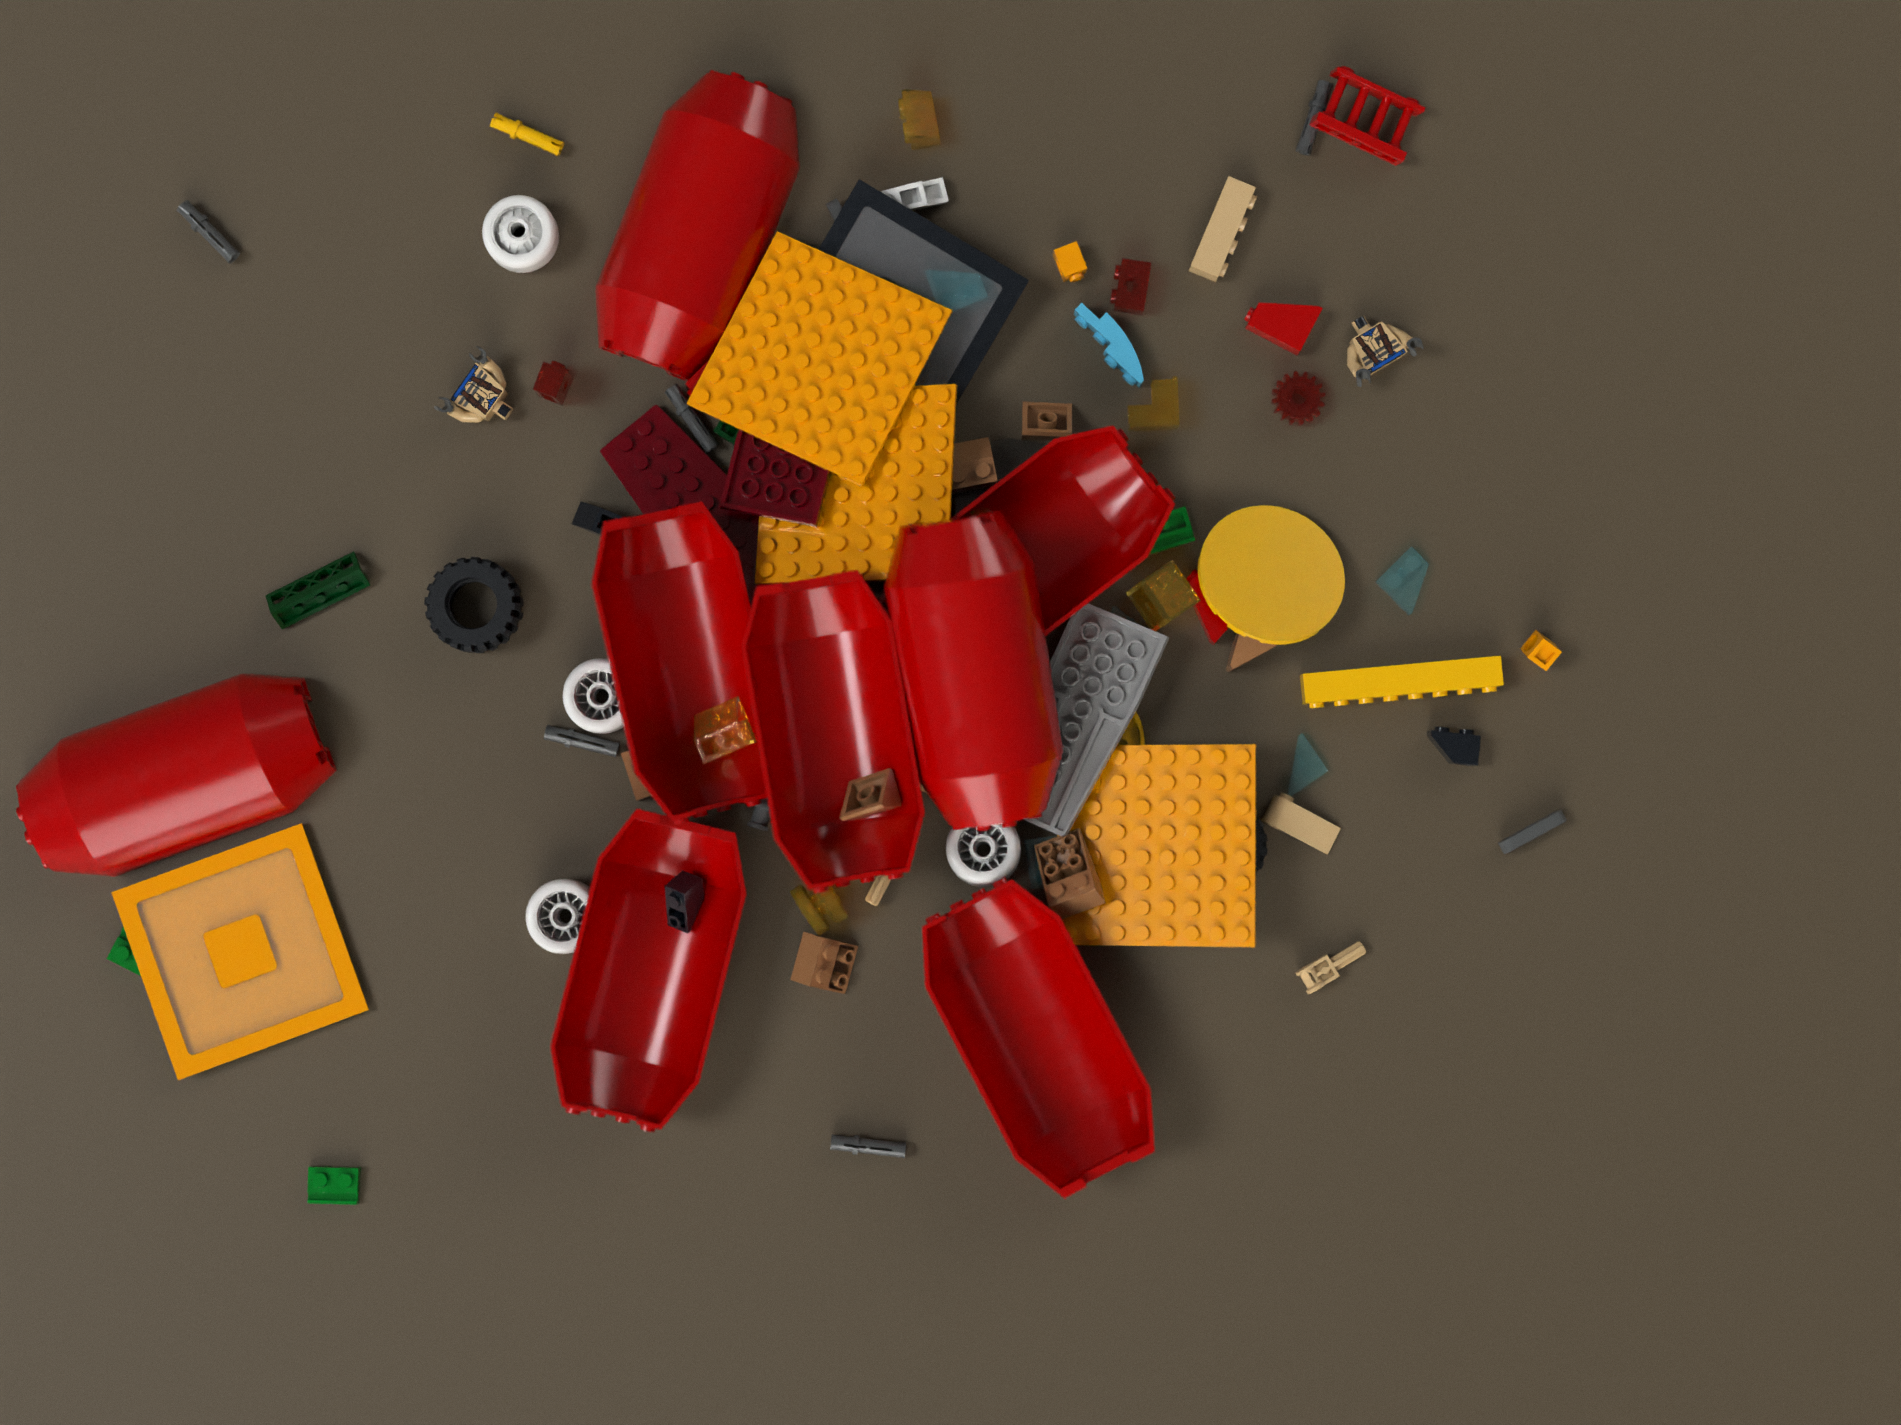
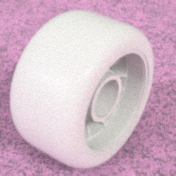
M513 195L499 200L487 212L483 221L482 237L488 253L496 263L512 272L528 273L542 268L552 259L559 243V230L553 215L542 202L530 196ZM524 227L525 233L521 237L513 235L516 229Z
M596 658L579 664L569 674L563 688V703L568 716L576 725L593 733L606 734L623 728L608 659ZM601 690H606L609 694V698L605 703H598L596 699L597 693Z
M1002 824L992 825V829L977 831V827H967L960 830H953L952 827L946 840V856L951 869L962 881L976 887H991L994 882L1004 877L1008 879L1016 870L1021 856V844L1014 826L1002 827ZM987 844L990 846L991 851L987 856L978 855L977 848L980 845Z
M556 879L545 883L534 892L526 908V925L529 934L540 947L556 954L574 953L590 887L574 879ZM563 909H568L572 914V919L568 923H564L560 919V913Z

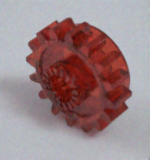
M1294 371L1292 378L1285 374L1283 376L1284 382L1280 380L1276 382V386L1279 389H1273L1271 394L1276 396V398L1271 400V404H1276L1277 406L1273 412L1282 415L1281 421L1285 418L1288 419L1289 425H1292L1294 421H1298L1299 426H1302L1304 420L1311 423L1313 421L1312 415L1318 417L1321 414L1317 408L1325 406V403L1320 401V399L1326 396V393H1319L1323 386L1322 383L1315 385L1316 377L1313 376L1311 379H1308L1307 372H1304L1299 377L1298 372ZM1292 394H1301L1304 398V403H1295L1292 399Z

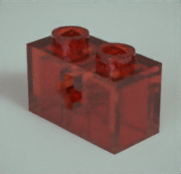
M1122 258L1121 265L1115 266L1114 279L1118 280L1117 289H1112L1110 303L1114 304L1113 311L1143 315L1151 269L1150 262ZM1128 282H1133L1132 286L1134 288L1132 292L1127 291Z
M553 360L551 364L543 362L533 390L539 397L563 406L573 381L565 365Z

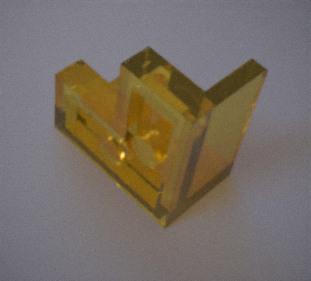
M1172 376L1171 379L1151 380V405L1127 406L1128 431L1178 429L1179 402L1177 376Z

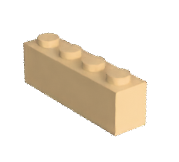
M1228 176L1190 266V272L1216 282L1218 276L1224 277L1229 263L1225 262L1228 253L1233 255L1238 241L1234 238L1237 231L1243 232L1248 220L1244 217L1247 208L1252 210L1257 196L1253 195L1256 187Z

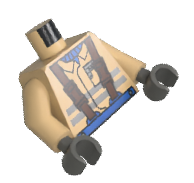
M1361 316L1351 323L1358 335L1349 342L1350 346L1347 348V367L1356 378L1357 386L1361 387L1362 379H1367L1371 383L1372 374L1403 357L1408 352L1407 349H1409L1410 354L1414 357L1417 355L1414 348L1421 347L1424 349L1420 338H1413L1406 332L1390 324H1384L1382 321L1371 327L1365 316Z
M476 346L481 351L480 356L475 358L471 353H469V356L477 363L474 364L450 400L445 397H438L445 402V406L442 409L438 406H434V408L440 412H447L448 415L461 422L480 423L483 419L490 421L494 414L506 420L513 411V408L504 402L508 395V392L505 390L506 380L501 368L490 357L486 356V352L480 346Z

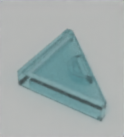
M1303 733L1298 735L1288 788L1289 796L1294 795L1328 772Z

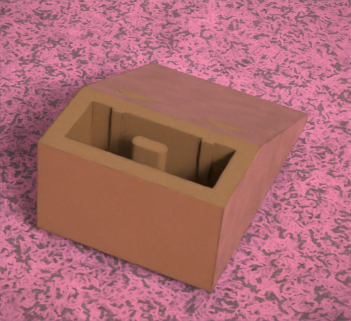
M1080 828L1070 831L1065 837L1057 836L1034 845L1049 908L1058 914L1062 920L1106 903L1099 877Z

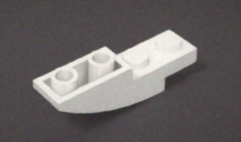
M943 177L880 191L912 211L949 202Z

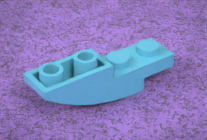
M1081 303L1074 311L1075 321L1084 329L1088 327L1094 333L1093 337L1102 346L1104 344L1108 345L1103 353L1106 357L1104 361L1112 369L1118 368L1124 373L1122 377L1131 386L1135 384L1140 387L1144 381L1142 368L1137 354L1124 331L1107 312L1099 319Z

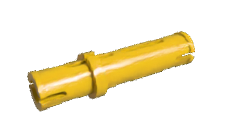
M497 112L494 114L495 118H492L490 127L509 134L510 138L514 140L518 138L557 157L561 154L559 151L563 150V141L525 126L518 119L514 121Z

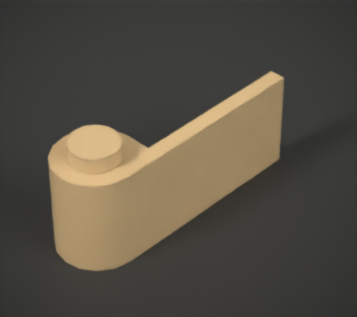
M1283 792L1279 796L1274 794L1261 821L1328 855L1341 828L1293 803V797Z

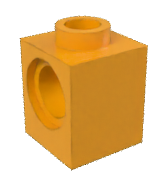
M1077 241L1054 249L1053 257L1063 282L1069 280L1070 283L1083 279V274L1087 272V266Z
M1537 630L1532 633L1520 648L1527 658L1545 671L1549 669L1562 653L1554 642Z

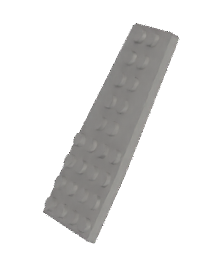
M1089 603L1070 617L1050 661L1063 754L1047 809L1042 812V817L1026 818L1023 820L1061 837L1068 835L1139 707L1168 643V636Z

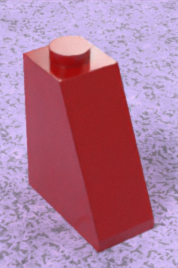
M1259 302L1256 309L1253 307L1249 309L1244 319L1248 322L1245 329L1297 356L1323 308L1313 305Z
M1194 569L1185 579L1189 582L1185 589L1208 641L1214 645L1229 627L1208 606L1200 588L1198 571Z

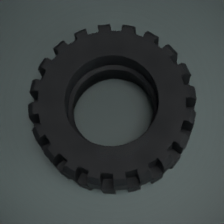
M471 557L470 559L459 558L453 564L449 562L444 565L445 569L442 572L437 571L433 576L435 578L432 584L429 583L427 587L429 594L428 597H425L424 605L427 606L425 615L426 619L431 623L430 628L439 636L440 640L455 649L468 653L493 651L498 648V645L505 644L510 640L509 636L512 633H516L519 628L517 627L518 621H522L523 613L521 612V607L524 606V602L520 595L521 589L509 572L493 561L479 557ZM471 582L487 585L492 589L497 599V608L493 618L480 628L462 626L457 622L452 613V602L455 594L462 586Z

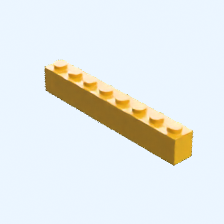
M1501 656L1305 673L1300 675L1303 705L1309 704L1310 709L1323 708L1324 703L1334 702V706L1349 705V700H1358L1359 704L1374 703L1373 698L1382 697L1383 702L1398 701V696L1408 695V700L1421 699L1423 694L1432 693L1433 697L1448 696L1447 691H1457V695L1472 694V689L1482 688V693L1497 692V687L1504 685Z

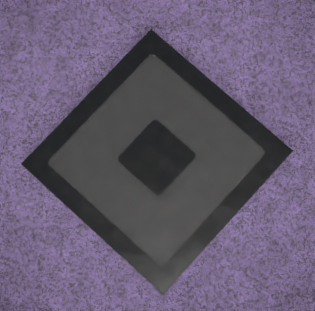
M860 179L818 249L953 311L915 386L956 384V405L1029 282L1025 277Z

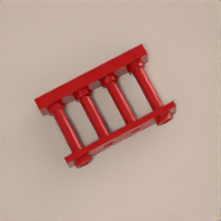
M1336 67L1330 72L1329 76L1338 81L1326 110L1313 115L1309 125L1395 166L1404 162L1407 152L1401 150L1400 143L1411 116L1416 117L1425 111V107L1419 105L1420 102L1414 98H1404L1354 74V70L1349 67ZM1348 84L1360 91L1348 120L1343 123L1335 119L1336 116L1334 114L1344 89ZM1368 95H1371L1381 100L1369 132L1365 133L1358 130L1356 124ZM1392 105L1403 110L1391 142L1386 143L1379 140L1378 133L1388 109Z

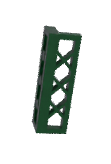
M353 551L265 596L270 614L280 628L284 629L370 586V582L360 566L356 553ZM353 563V566L342 570L345 565ZM330 574L327 579L320 581L323 576ZM307 585L305 590L298 592L301 587ZM283 596L285 597L283 601L277 604L274 603L275 600Z

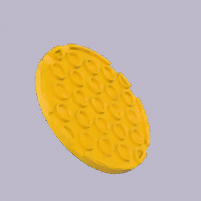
M1269 505L1251 506L1227 515L1208 534L1198 559L1200 588L1213 613L1228 624L1227 627L1243 637L1248 636L1259 640L1260 643L1275 645L1292 644L1312 637L1331 621L1344 595V568L1334 543L1313 521L1295 511Z

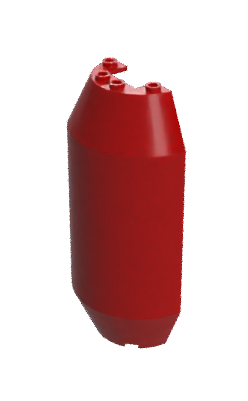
M710 70L709 73L700 78L663 113L595 287L599 349L620 357L624 354L665 370L668 375L686 382L711 358L772 242L800 169L796 110L792 106V101L767 90L768 86L760 81L751 83L744 80L745 77L736 72H731L730 75Z
M1113 425L1053 439L951 518V520L974 517L975 514L1002 512L1034 561L1045 635H1048L1149 556L1175 506L1173 502L1175 497L1167 487L1163 489L1160 484L1156 486L1158 484L1157 479L1150 471L1148 473L1144 471L1141 467L1143 462L1135 452L1132 454L1129 452L1127 443L1129 439L1121 428L1116 430ZM884 590L878 602L888 615Z
M703 502L603 522L591 587L634 774L670 821H674L675 824L689 822L690 816H693V818L708 815L707 810L715 808L717 812L732 809L731 805L736 803H746L747 807L762 804L761 799L767 798L741 650L751 607L737 549Z
M1001 511L975 514L974 517L929 524L922 522L900 526L884 590L888 615L893 625L919 782L948 825L953 827V830L977 827V831L992 829V825L1002 824V827H1012L1017 825L1018 820L1042 817V812L1047 809L1060 765L1063 745L1034 561Z
M858 570L786 583L780 582L757 586L741 650L774 840L808 889H813L814 893L829 891L828 886H834V884L836 888L851 885V880L860 879L861 883L875 881V876L879 875L888 876L889 880L903 878V873L910 871L925 810L892 621ZM891 768L902 806L862 819L842 821L840 815L849 781Z
M241 673L62 738L16 785L19 802L16 812L20 821L24 822L27 830L24 832L27 843L29 845L33 844L45 869L50 868L55 872L116 877L293 813L337 771L329 747L323 746L308 704V702L312 701L305 679L300 677Z
M636 809L598 857L550 1045L561 1107L566 1108L565 1112L580 1115L581 1111L587 1112V1110H591L590 1114L593 1116L605 1118L606 1114L616 1116V1121L630 1124V1120L636 1121V1124L641 1125V1130L655 1132V1129L662 1130L700 1082L746 898L736 833L691 821L675 824L666 815ZM681 871H686L703 878L704 900L689 933L668 926L665 885Z
M1006 877L992 884L993 889L986 892L985 888H982L971 894L972 900L964 903L961 899L950 905L951 911L940 916L939 912L925 919L927 924L922 926L925 988L1015 1160L1063 1198H1066L1086 1188L1088 1182L1129 1161L1134 1163L1155 1152L1151 1088L1061 917L1012 879L1007 881Z

